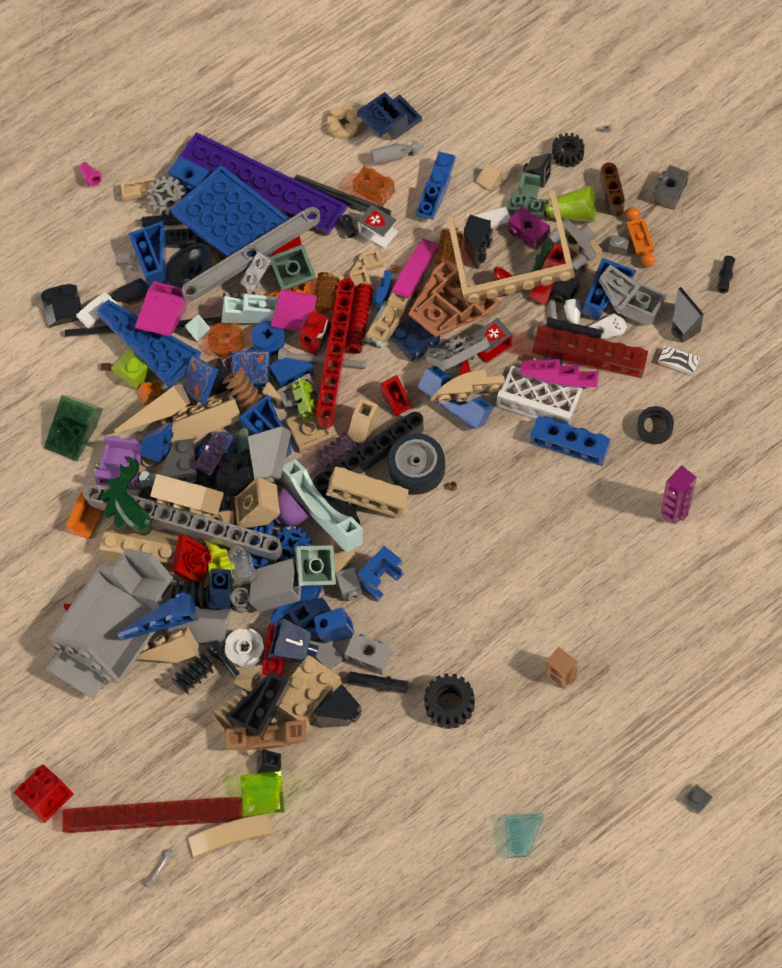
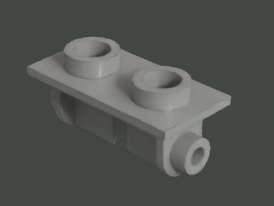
M258 251L239 283L254 292L258 288L257 285L267 268L272 264V259Z

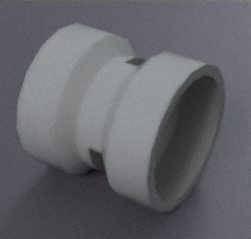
M244 588L235 589L230 598L234 609L239 613L248 612L252 607L249 602L250 594Z

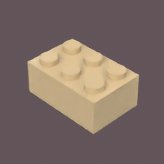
M156 474L150 496L157 498L156 502L210 517V513L218 515L224 493Z
M308 655L290 677L289 681L292 684L277 711L291 721L306 720L307 730L315 720L314 712L342 684L340 676Z

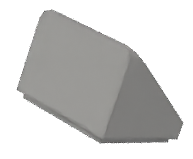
M612 235L608 252L626 255L630 238Z

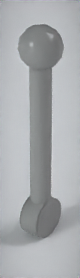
M166 850L165 857L151 879L148 880L147 887H152L154 880L168 858L173 856L172 850Z

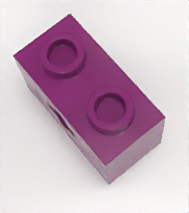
M523 206L508 220L510 234L520 238L526 246L532 247L535 250L549 237L550 226Z

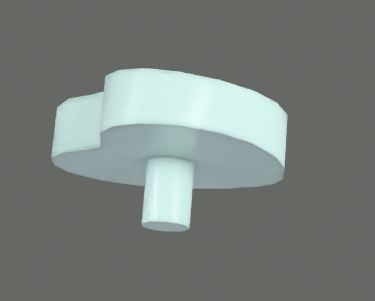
M142 471L139 476L140 483L145 487H152L158 473Z

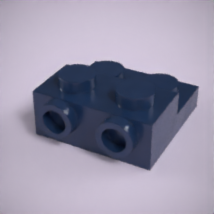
M412 317L400 324L390 336V339L411 362L421 358L427 350L435 348L440 342V336L435 337Z

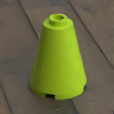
M586 186L556 197L561 219L583 222L596 221L595 196L592 186ZM550 199L545 206L546 214L550 215V218H555L553 206L550 207L549 205Z

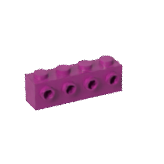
M682 465L666 481L661 508L663 518L668 522L672 521L675 525L680 520L684 521L689 515L697 479L694 474Z

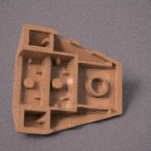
M445 259L433 270L421 295L418 296L411 308L409 316L432 335L438 337L489 315L501 302L496 298H486L476 303H465L458 268L448 259Z

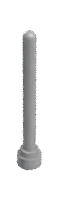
M282 348L279 349L278 360L286 357L308 363L325 364L326 357L294 354L288 351V349ZM344 359L343 367L365 369L367 363Z

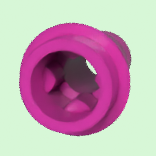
M87 162L80 164L79 170L86 184L92 187L99 185L102 181L101 173Z

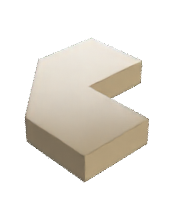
M379 249L361 253L357 263L349 272V278L354 282L355 291H357L358 284L366 283L371 285L367 271L384 267Z

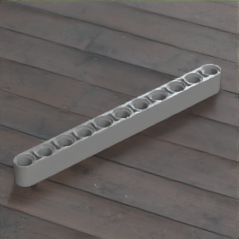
M95 484L88 485L84 489V497L90 506L105 510L109 500L102 501L100 496L109 488ZM93 494H98L95 498H90ZM130 495L144 510L151 509L148 514L152 525L271 560L279 559L283 554L280 540L274 536ZM169 514L167 518L161 519L163 515ZM181 520H187L184 524H179ZM199 525H205L204 528L197 529ZM217 530H223L221 534L215 535ZM241 535L238 540H233L234 536ZM253 541H259L257 545H251ZM271 546H278L277 549L273 551L269 550Z

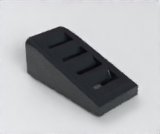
M189 228L166 230V248L184 249L187 246L200 242V237ZM169 235H172V241H168Z

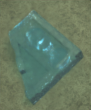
M544 813L504 816L508 858L529 857L543 822Z

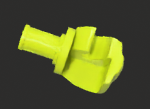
M204 540L212 556L208 570L209 576L211 577V569H230L232 578L235 577L236 568L232 561V555L226 549H220L219 544Z

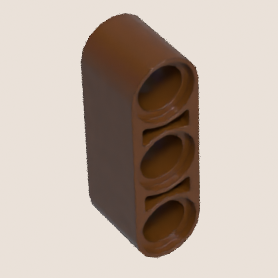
M607 162L601 167L600 181L608 212L613 216H619L624 211L625 197L616 165Z

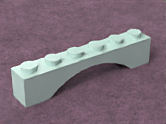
M296 459L284 464L280 484L347 553L362 545L363 528L352 517L339 513L326 502L316 489L306 469Z

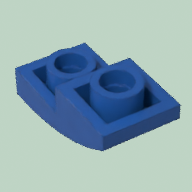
M392 270L384 271V278H381V287H377V294H373V305H377V312H379L384 301L388 302L393 281Z

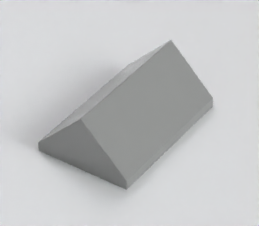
M197 605L195 606L198 616L197 621L167 628V635H169L175 629L188 627L198 644L209 645L211 642L219 640L225 646L231 608L214 609L208 606L201 607Z

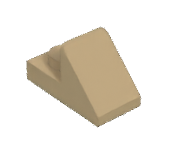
M262 665L244 667L234 680V683L251 692L265 677L262 674Z

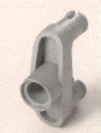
M564 219L562 223L565 235L571 234L583 248L582 252L571 260L573 267L578 270L587 261H592L596 257V253L589 243L596 234L587 223L578 229L568 219ZM558 228L548 235L555 244L560 240Z

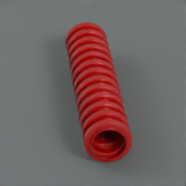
M366 283L357 285L355 305L353 306L354 310L352 311L353 315L351 317L346 350L352 354L362 353L373 291V287Z

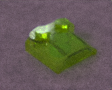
M282 771L240 775L244 817L285 813Z

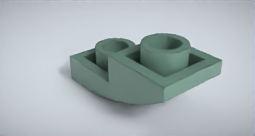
M511 194L508 211L516 213L523 206L538 218L545 219V206L548 204V200L530 199L528 194Z

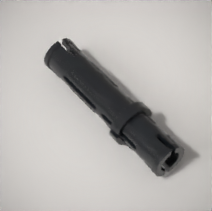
M548 317L546 322V329L561 331V334L569 333L600 341L601 334L603 333L602 329L571 323L566 319L563 321Z
M349 671L347 680L348 684L379 688L385 692L397 691L407 693L409 681L394 679L391 676L380 677Z

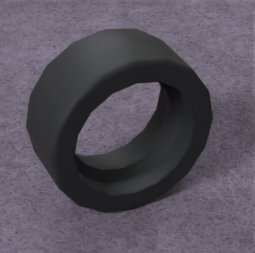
M659 406L648 407L639 415L637 431L645 442L662 444L671 437L673 432V416L665 408ZM650 417H660L667 424L666 430L659 434L650 433L644 427L645 420Z

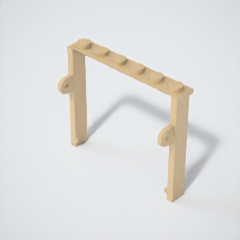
M555 190L549 192L551 197L549 205L550 207L553 206L566 261V264L468 287L456 232L459 228L458 225H455L453 216L447 217L465 303H476L482 299H492L499 295L513 294L524 289L530 290L536 286L550 285L553 282L567 281L575 277Z

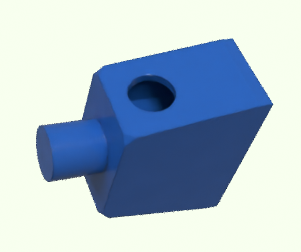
M343 607L315 616V625L306 628V631L311 633L310 639L319 637L323 643L352 638L353 634H355L352 619Z

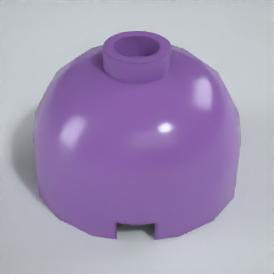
M285 489L278 493L280 514L275 520L279 524L283 522L287 526H297L308 518V515Z

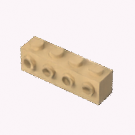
M335 467L330 477L326 495L400 518L405 509L409 490L379 479L367 477L364 474L349 471L345 468Z

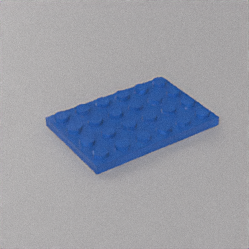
M222 165L170 210L173 216L226 258L290 219ZM249 251L247 253L249 257L257 254L256 251Z

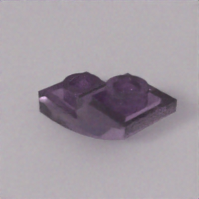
M215 431L194 466L211 476L229 447L231 440Z

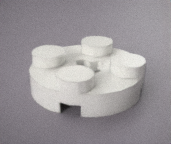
M236 629L229 634L225 642L227 658L233 665L242 669L258 663L265 652L261 635L253 629ZM242 644H244V645L249 644V645H250V646L248 647L249 650L246 651V652H245V651H243V652L240 651V650H241V645H242Z

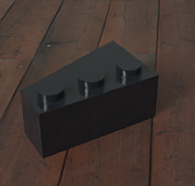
M270 671L224 717L259 736H264L292 682Z

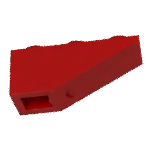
M554 244L542 269L566 264L562 247ZM556 282L532 288L529 298L546 305L552 295V288Z

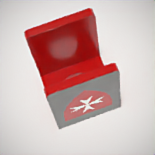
M498 317L472 335L473 339L481 336L487 337L490 346L478 353L486 363L513 346V334Z

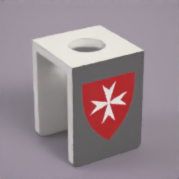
M371 205L358 220L359 234L385 249L398 233L393 228L397 221L392 216Z

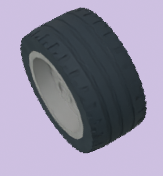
M413 433L401 437L392 445L388 455V470L395 485L408 489L409 494L420 495L434 490L441 483L446 468L445 455L442 447L434 438L422 433Z

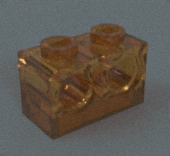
M365 165L352 181L355 192L382 207L395 192L394 181L390 177L383 176L375 169L368 168Z

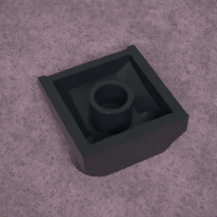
M64 284L48 288L42 292L41 299L49 328L79 320L76 315L82 310L77 285Z

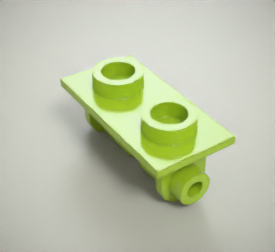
M299 378V382L293 383L291 389L295 401L302 399V402L297 404L300 416L303 419L310 418V414L317 416L318 404L313 399L311 393L313 392L312 386L309 382Z

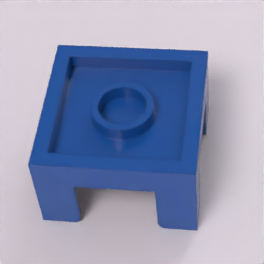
M384 545L358 572L361 588L378 602L383 597V593L378 590V586L381 584V579L379 578L387 572L395 580H399L404 575L403 570L398 567V565L402 564V559Z

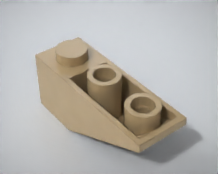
M188 627L184 629L178 628L169 635H160L153 641L148 642L136 659L181 662L195 656L199 645Z

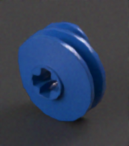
M271 321L261 322L252 330V342L258 351H270V356L279 353L280 348L283 349L285 345L284 330L272 327Z

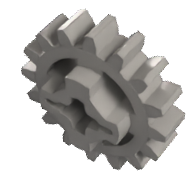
M162 176V180L156 178V184L150 183L153 188L147 189L151 193V195L147 196V199L152 200L149 203L150 206L155 205L154 211L160 209L159 214L163 215L166 211V214L169 215L171 214L170 210L183 199L182 196L186 195V192L181 191L184 188L183 185L178 186L179 180L173 182V177L170 176L167 180L166 176ZM164 184V187L158 190V187ZM174 187L176 188L178 195H175L173 191ZM160 193H168L170 194V196H173V198L169 197L165 199V197H163V195H160ZM155 196H158L160 200L159 204L157 203ZM175 201V204L168 207L171 202Z

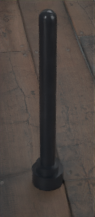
M219 640L211 642L206 649L211 657L218 658L232 677L236 679L240 673L224 654V646ZM242 688L244 691H246L247 694L250 693L246 689Z

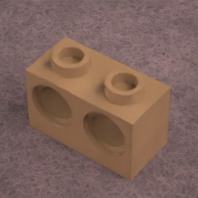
M558 647L546 661L545 675L565 689L567 685L571 686L577 679L578 661Z

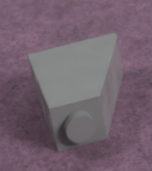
M281 426L248 436L254 479L259 476L271 483L281 479L291 436L289 429Z

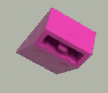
M153 281L147 291L135 328L159 333L164 336H171L187 309L188 300L184 298L182 288Z

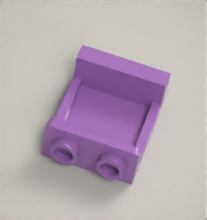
M105 436V448L99 470L96 469L94 475L97 485L108 486L107 482L120 476V464L124 467L130 464L127 463L124 456H129L133 460L137 459L140 466L143 457L140 455L142 441L135 438L122 439L118 436ZM138 473L129 483L127 489H135Z

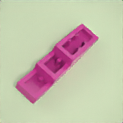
M422 239L392 289L393 293L407 298L412 295L422 282L424 273L430 267L432 258L438 252L440 244Z
M560 359L522 361L520 374L558 385L597 387L599 382V371H580L579 365L561 366Z

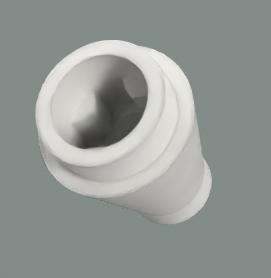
M570 299L565 301L564 310L567 320L571 323L579 324L582 309L580 300Z

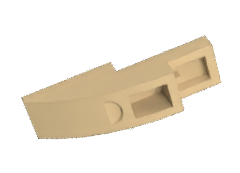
M485 370L465 373L444 384L432 396L431 400L439 401L440 403L450 400L462 402L467 400L471 394H477L482 391L497 392L505 383L504 376L487 377Z

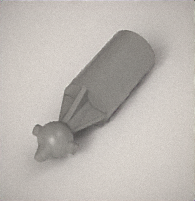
M413 140L410 146L397 143L372 149L373 164L375 166L402 159L411 151L417 155L420 149L424 147V144H419L416 140Z

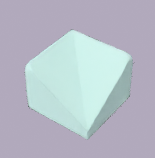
M199 314L185 325V328L197 341L211 331V328Z

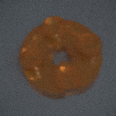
M235 323L216 324L208 333L209 349L213 354L223 359L231 356L233 351H241L245 345L242 329ZM225 337L227 339L228 337H230V341L227 343H223L222 338Z

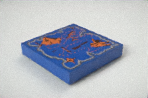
M233 351L231 373L236 370H243L244 375L248 376L249 381H252L253 387H265L267 382H269L270 351Z
M192 355L181 383L186 394L196 401L206 404L219 369Z

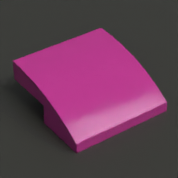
M281 289L276 301V310L271 320V326L300 331L310 313L314 311L317 296Z

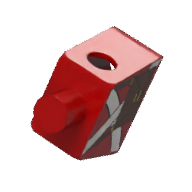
M314 311L310 313L299 332L301 350L317 356L330 334L331 322L329 318Z

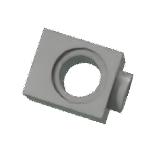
M354 567L335 573L344 601L355 600L362 595L361 586Z

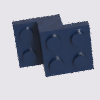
M383 92L357 111V115L379 138L388 133L395 140L422 121V116L400 94L392 99L386 92Z

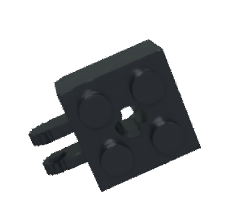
M222 452L220 462H209L206 464L205 469L207 471L204 472L203 476L207 481L217 482V491L237 496L255 480L251 454Z

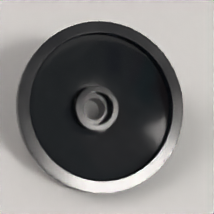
M203 243L192 244L181 250L168 265L166 270L167 283L182 288L184 284L210 269L213 260L212 250Z

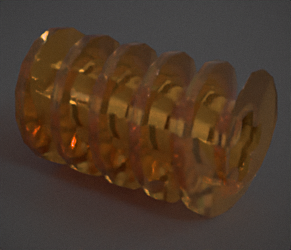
M450 229L441 231L436 255L437 260L435 261L436 266L440 265L445 259H448L457 266ZM457 232L460 247L462 245L461 240L463 239V235Z
M320 272L317 275L314 295L317 296L314 311L327 313L329 310L334 309L333 303H335L336 290L340 279L328 272Z

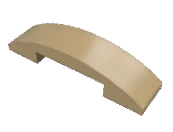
M392 292L386 308L377 322L372 324L366 336L383 343L386 342L400 323L412 295L407 298Z
M264 814L231 821L210 828L190 837L189 842L193 857L197 858L214 853L213 850L253 838V840L272 835L273 832L268 815Z

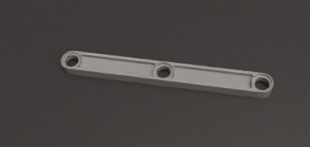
M314 207L305 209L190 280L182 287L184 298L188 301H194L248 268L255 257H249L247 255L249 251H259L267 256L320 222L319 210ZM311 213L317 215V217L312 220L307 218V216ZM190 288L196 290L192 295L186 294V291Z

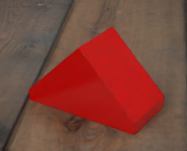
M397 374L380 383L382 396L395 416L412 408Z

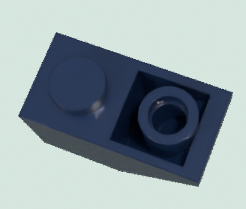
M211 569L209 608L230 609L233 607L230 599L233 592L231 570Z
M317 598L301 602L289 609L288 614L293 624L306 630L307 627L315 625V616L332 610L324 598Z

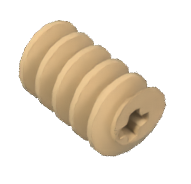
M244 690L241 691L242 698L247 695ZM238 695L234 696L235 702L228 700L229 707L224 704L221 705L223 712L218 709L215 710L216 717L213 716V718L225 733L227 725L234 728L233 721L224 716L242 699Z

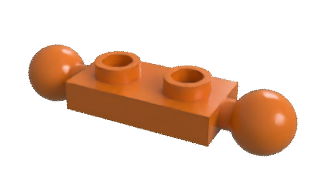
M630 207L625 213L627 220H629V222H626V227L636 256L642 255L641 264L644 267H651L655 263V257L651 254L654 252V246L645 219H639V210L635 207Z

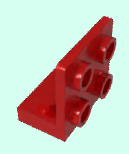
M44 764L37 768L14 791V794L44 823L74 795L64 782Z

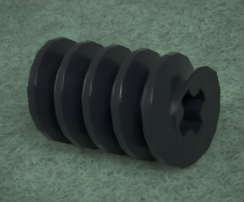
M180 580L176 581L172 589L171 599L176 598L175 595L187 593V595L190 594L193 597L195 606L200 603L201 607H205L206 604L210 607V583L204 588L203 582H200L199 586L196 587L195 581H192L191 586H188L186 580L183 586H181Z
M201 651L199 652L200 658L193 657L194 663L187 662L188 669L181 667L182 674L175 672L176 679L170 677L174 684L186 694H190L188 687L195 689L194 682L202 683L200 680L201 676L205 679L208 678L206 671L214 673L212 662Z

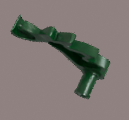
M124 456L127 463H130L129 466L124 467L120 464V476L109 480L107 484L110 489L100 496L102 501L109 500L105 507L104 516L108 519L115 515L114 523L119 530L129 526L134 531L146 536L151 532V518L127 493L129 483L136 477L139 471V462L137 459L133 460L129 456Z

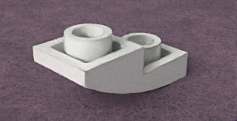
M104 292L85 306L76 317L89 329L102 321L97 312L107 300L115 304L117 303Z

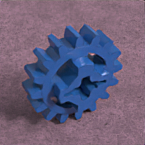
M291 526V530L284 527L283 533L278 530V537L276 538L280 540L283 554L275 561L282 562L292 558L296 561V546H312L311 537L308 538V532L302 533L301 527L296 531L294 526ZM271 546V549L275 550L278 546Z

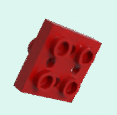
M179 535L171 572L191 583L195 581L197 586H199L200 582L204 583L207 565L212 561L208 548L186 535Z

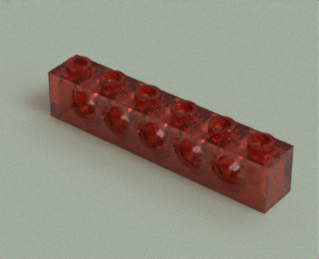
M538 325L532 353L642 378L648 350H644L641 347L627 346L620 342H609L603 338L596 339L585 334L578 335L567 330L552 329L550 326ZM572 344L575 348H571L568 345ZM586 349H592L594 352H589Z

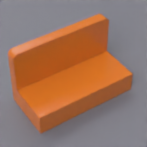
M81 492L65 525L68 532L91 539L103 510L90 506L84 497V493Z

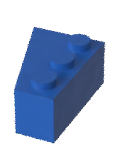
M163 221L130 232L129 236L148 287L150 288L153 281L159 283L166 282V230Z
M602 258L581 314L599 320L612 305L599 282V278L610 264L632 280L636 270Z
M269 395L265 396L239 417L241 428L248 429L249 436L283 427ZM290 441L285 458L292 454Z

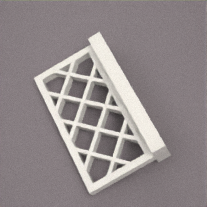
M511 366L505 383L497 395L496 407L537 419L538 416H547L554 421L570 424L583 391L582 387L558 385L538 380L541 383L540 385L533 387L530 381L534 380V378L520 374L521 368ZM516 373L522 375L523 379L515 381L512 376ZM526 383L529 388L520 391L517 385ZM548 386H557L559 390L550 392ZM514 387L517 393L511 394L506 392V390ZM544 388L547 394L538 397L535 391ZM573 391L577 392V394L568 398L565 392ZM532 392L534 399L530 400L524 398L523 395ZM562 394L565 400L556 402L554 396ZM550 398L553 404L546 405L541 401ZM568 404L570 410L569 412L562 410L559 406Z

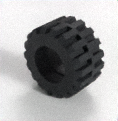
M448 673L444 674L443 678L439 675L436 677V681L431 680L429 682L430 686L426 687L424 694V704L428 718L431 717V721L434 724L437 722L441 728L443 725H446V729H451L452 725L458 728L460 723L462 725L467 723L466 719L470 720L475 709L474 691L471 688V684L468 681L465 682V678L462 676L457 678V674H453L450 677ZM446 693H453L461 698V703L454 709H444L437 702Z

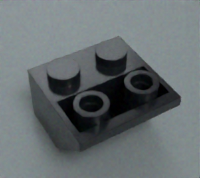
M469 215L464 227V249L474 267L479 269L481 263L484 264L486 260L487 248L490 249L492 246L493 238L491 236L493 229L491 228L490 220Z

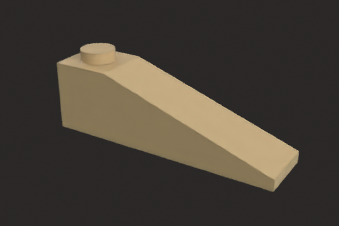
M179 383L173 386L114 431L116 433L172 416L176 413L181 415L188 409L186 406L190 403L183 385Z

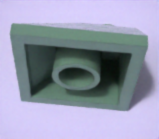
M333 545L295 547L298 586L336 585Z

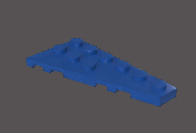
M107 300L98 309L97 315L169 388H172L185 374L191 356L200 357L201 355L200 351L172 335L164 336L159 333L135 328L138 316L110 300Z

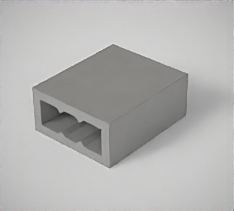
M293 558L252 570L249 602L258 612L300 601L301 586H298L297 566Z

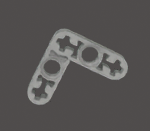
M481 336L451 352L441 348H434L427 351L424 355L428 364L441 369H448L487 349L490 344L486 336Z

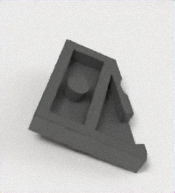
M193 438L173 442L159 475L174 479L197 476Z

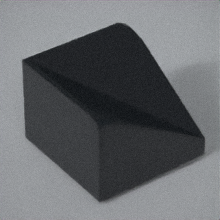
M262 749L257 757V773L276 778L281 770V754Z

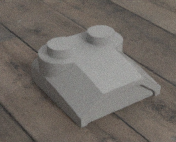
M638 283L641 285L639 290L621 311V314L642 324H652L667 294Z

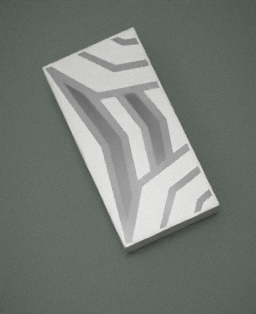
M664 346L658 364L694 376L700 357Z

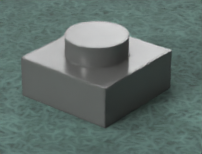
M696 784L684 798L683 802L700 814L713 797Z

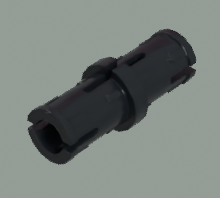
M724 256L717 290L720 293H727L729 291V284L734 275L733 266L735 259L733 256Z

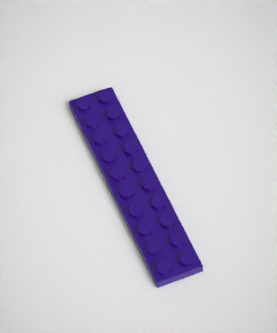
M198 132L194 134L178 156V158L182 157L210 171V174L222 165L279 211L290 217L296 216L309 207L317 208L320 212V222L313 228L327 235L331 233L339 218L347 209V204ZM313 213L307 216V218L311 220L317 217V215Z

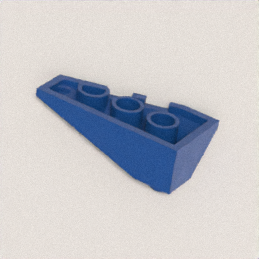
M187 593L175 595L176 598L170 599L117 633L118 638L126 640L197 621L198 616L193 597L190 594L187 595Z

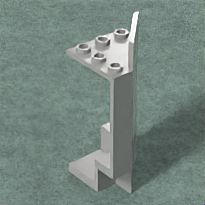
M126 548L114 567L105 564L99 565L48 637L53 643L52 647L58 652L47 666V671L94 699L105 682L119 684L154 632L126 640L118 638L117 633L164 604L165 601L162 598L170 588L169 583L173 579L153 554Z

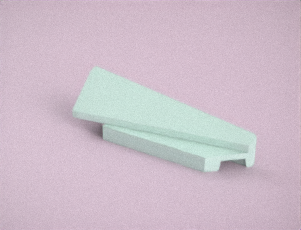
M244 294L243 300L225 296L222 323H261L271 321L276 310L278 297Z

